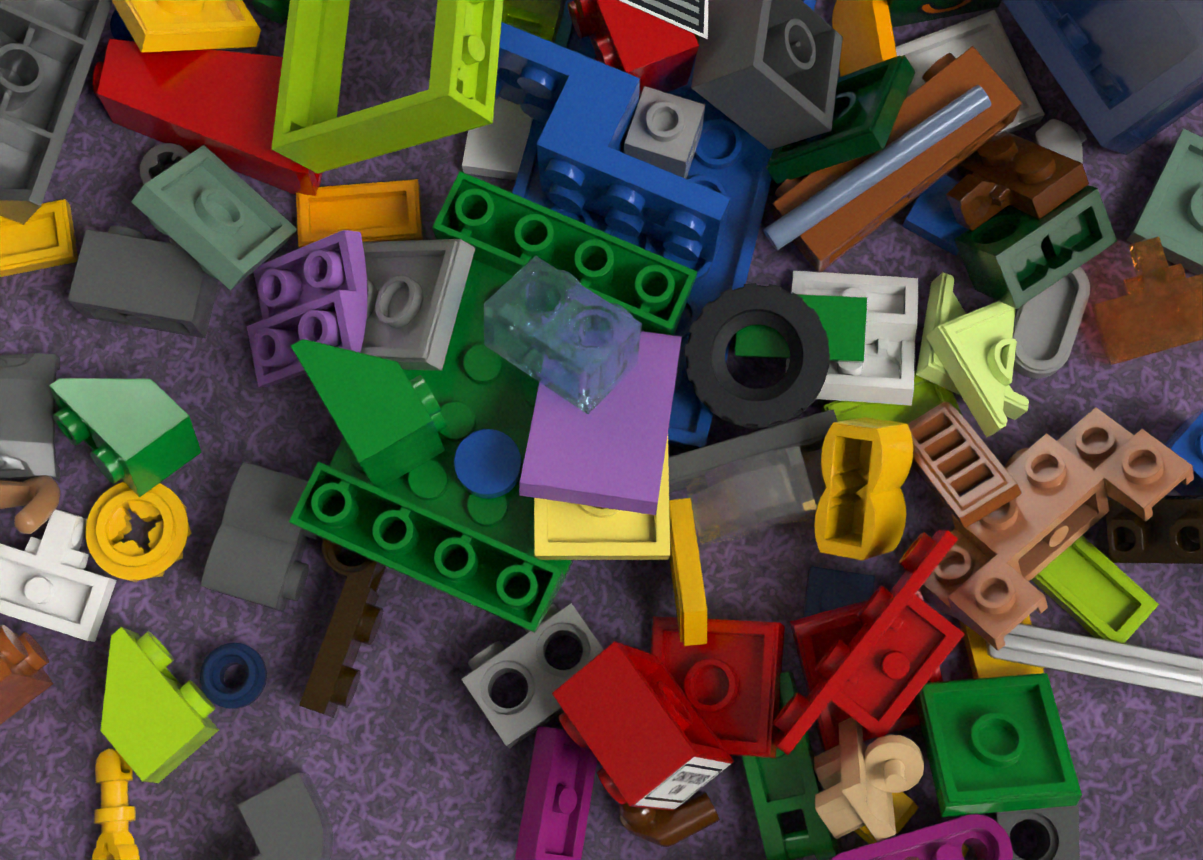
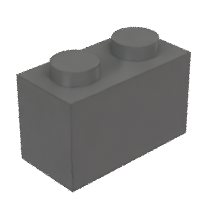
M110 226L108 233L89 229L85 230L68 301L85 318L206 339L219 280L205 273L195 258L171 237L169 243L148 240L142 232L123 226Z

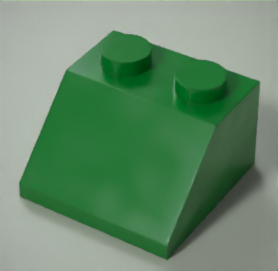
M302 339L291 345V348L373 486L380 489L445 451L438 431L447 427V424L440 413L441 408L421 375L409 381L397 361Z

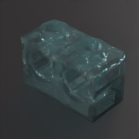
M537 256L531 259L484 303V345L586 414H589L638 364L642 323L635 320L622 306L609 303L582 286L569 272L557 270Z

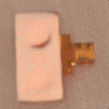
M1159 236L1128 245L1136 276L1123 280L1126 295L1091 305L1109 365L1203 340V273L1186 278L1182 263L1168 267Z

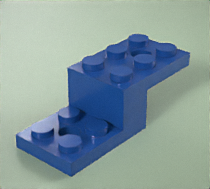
M501 22L495 100L501 97L520 105L522 111L529 117L546 123L536 145L541 191L547 193V198L558 207L567 211L578 213L583 208L603 216L608 226L622 234L637 237L641 232L660 240L668 252L679 258L696 261L700 257L713 263L723 240L731 197L624 153V143L639 103L640 78Z

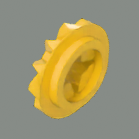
M125 482L118 483L98 498L89 513L86 523V542L89 552L104 571L117 578L138 582L139 580L152 577H162L165 570L176 561L183 559V549L187 538L192 534L186 513L187 507L171 489L161 483L141 497ZM130 508L133 513L145 522L159 521L155 523L156 527L148 532L150 540L148 546L151 550L149 552L134 540L125 543L121 541L125 539L124 535L132 530V525L129 521L132 517L128 511Z

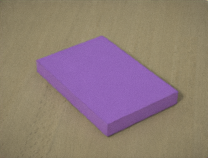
M552 319L520 478L519 495L656 515L682 337Z

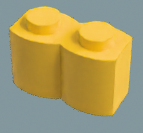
M864 417L833 422L825 436L821 453L822 475L827 488L818 502L814 523L815 538L821 553L863 561L894 551L898 546L906 523V503L901 486L909 474L913 459V440L907 423Z

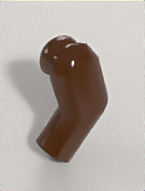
M705 791L689 798L673 811L630 807L627 802L624 805L619 803L620 821L630 834L661 847L672 846L720 821Z

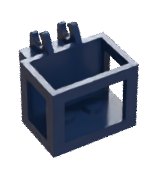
M1002 0L1102 147L1127 155L1203 103V0Z

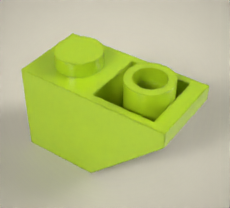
M120 627L111 635L100 731L142 782L160 783L219 731L208 717L215 710V707L202 690L191 680L182 686L173 676L167 666L174 661V658L151 632L147 631L143 636H140L136 632Z

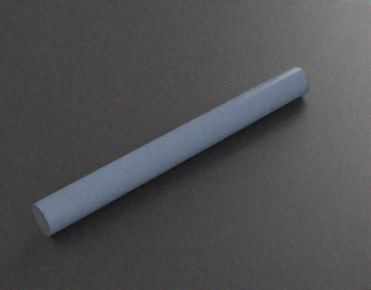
M974 86L894 140L883 150L878 151L763 229L769 242L778 251L991 106V101L987 93L981 86Z

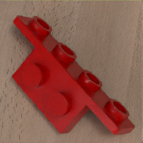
M938 530L931 538L923 532L911 544L899 561V564L906 569V572L891 591L881 585L870 596L857 615V618L865 624L848 645L841 639H838L830 647L815 668V671L822 676L817 685L806 698L799 692H796L776 716L773 725L780 730L774 739L777 748L786 755H789L831 701L877 738L883 737L888 733L965 635L964 632L915 595L957 542L958 538L948 530Z

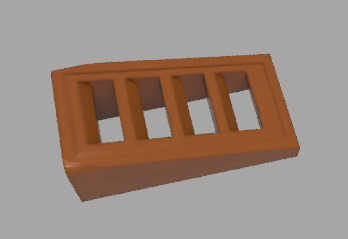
M943 402L908 423L913 440V459L911 465L964 528L969 527L1022 494L1017 482L950 402ZM985 478H990L982 484L978 485L977 487L973 488L969 492L965 493L964 495L959 496V494L966 491L975 484L979 483L980 481L984 480Z

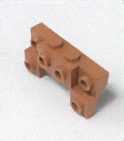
M1095 407L1057 441L1046 433L1030 448H1023L1017 451L1009 459L1005 469L1017 482L1022 494L966 528L961 525L953 514L951 515L955 527L951 533L958 540L919 590L922 596L939 612L960 620L999 651L1006 645L1004 637L1034 610L1041 614L1048 608L1045 595L1029 581L1109 512L1107 496L1130 509L1144 521H1147L1153 516L1152 507L1180 482L1188 485L1194 480L1193 466L1144 429L1133 435Z

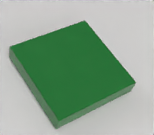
M1047 673L926 683L914 698L942 817L1077 805L1082 793Z

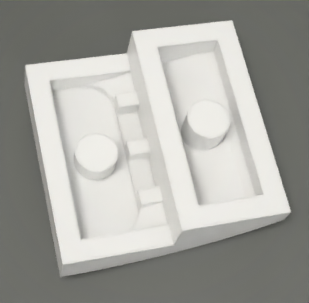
M793 270L792 292L795 294L867 297L864 362L829 361L826 380L816 399L912 406L915 337L918 319V278ZM790 359L786 360V371L789 367Z

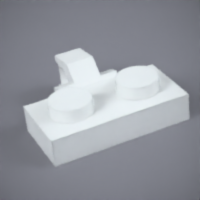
M55 509L49 518L42 540L31 537L24 551L0 543L1 614L86 641H96L117 580L84 570L89 554L80 552L79 549L86 532L87 519Z

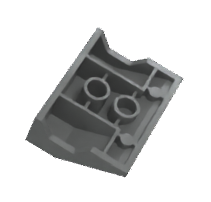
M0 0L1 216L25 224L41 207L112 5L111 0Z

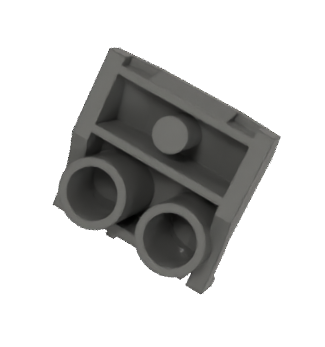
M56 354L0 355V480L23 482L28 478L48 475L54 480L60 479V467L56 462L55 421L53 419L55 399L49 385L56 381V372L60 370V357Z

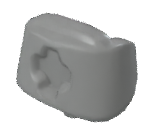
M1051 119L1036 131L1035 136L1038 145L1083 164L1082 143L1087 138L1081 130L1076 132L1070 125L1057 119Z

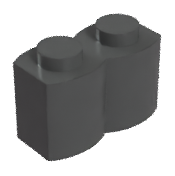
M242 462L228 497L222 524L214 539L205 565L201 586L211 591L284 612L288 599L297 602L303 592L309 571V565L301 562L303 551L309 538L316 540L319 538V536L289 523L308 481Z

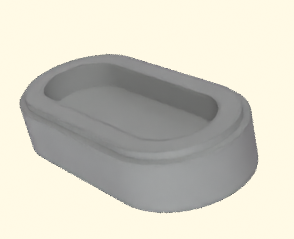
M1078 267L1016 309L1012 338L1016 339L1017 344L1013 369L1019 374L1034 379L1046 378L1056 373L1068 360L1090 295V282L1081 267Z

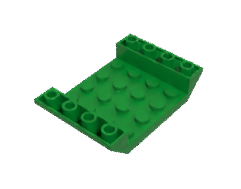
M459 171L432 227L436 240L462 239L475 248L442 371L403 369L409 381L421 375L441 408L440 413L447 424V427L438 431L445 451L379 489L373 486L343 437L329 466L319 461L317 462L289 523L535 633L561 588L574 560H539L535 558L534 498L519 495L520 478L514 488L503 496L492 499L474 496L461 485L454 466L456 450L459 444L473 432L483 429L497 430L508 435L515 442L520 452L523 468L552 319L674 336L697 277V271Z

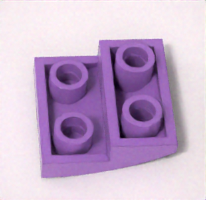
M342 230L263 263L253 271L263 320L247 326L258 387H269L306 373L291 348V345L302 339L361 352L366 327L368 300L366 263L361 232Z

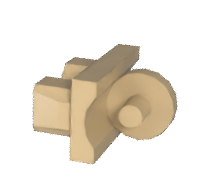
M850 717L838 723L839 745L814 757V770L819 782L825 789L815 795V809L836 839L866 825L876 841L879 842L896 834L892 793L910 790L918 784L923 776V756L920 748L911 739L901 735L879 737L867 746L863 741L862 725Z

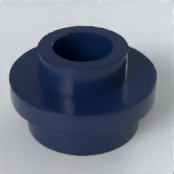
M227 643L215 648L204 660L200 671L201 687L207 698L214 704L228 709H239L253 703L263 692L267 681V669L261 655L253 648L241 643ZM240 664L246 673L244 682L237 688L227 687L224 682L225 671L231 665Z

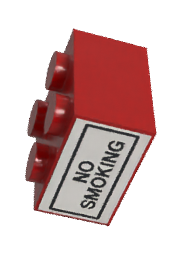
M614 641L552 692V695L564 710V713L559 716L564 730L581 748H590L602 765V768L597 772L599 780L607 792L622 805L627 802L630 807L673 811L734 762L732 757L718 742V738L703 717L689 702L686 694L656 655Z

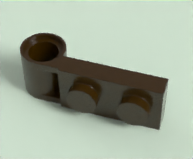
M323 539L322 552L327 564L346 581L299 706L334 718L338 705L347 708L356 692L361 671L352 667L361 643L371 645L378 632L383 616V608L375 605L379 597L377 591L386 566L370 559L354 567L343 565L341 561V550L343 547Z

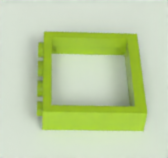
M290 0L272 150L318 174L493 124L503 0H437L429 89L341 117H337L350 0Z

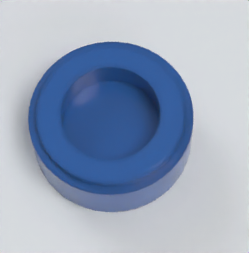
M493 429L473 432L459 444L455 453L454 466L461 485L474 496L485 499L503 496L514 488L520 478L522 462L519 449L515 442L503 432Z

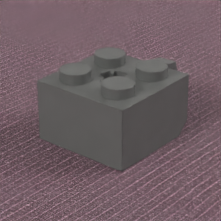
M708 0V39L699 36V48L696 54L691 88L769 150L829 132L832 128L843 37L802 0Z

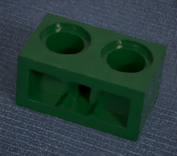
M1089 185L1085 186L1040 220L1009 205L973 231L967 230L954 239L974 289L1015 309H1018L1117 242L1099 190Z

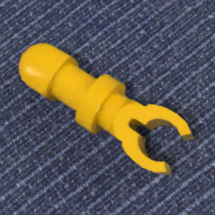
M108 748L99 754L95 765L96 783L101 784V808L94 810V824H101V834L96 842L92 860H140L138 847L135 845L134 838L129 832V822L136 820L135 807L128 806V782L133 781V770L117 750Z

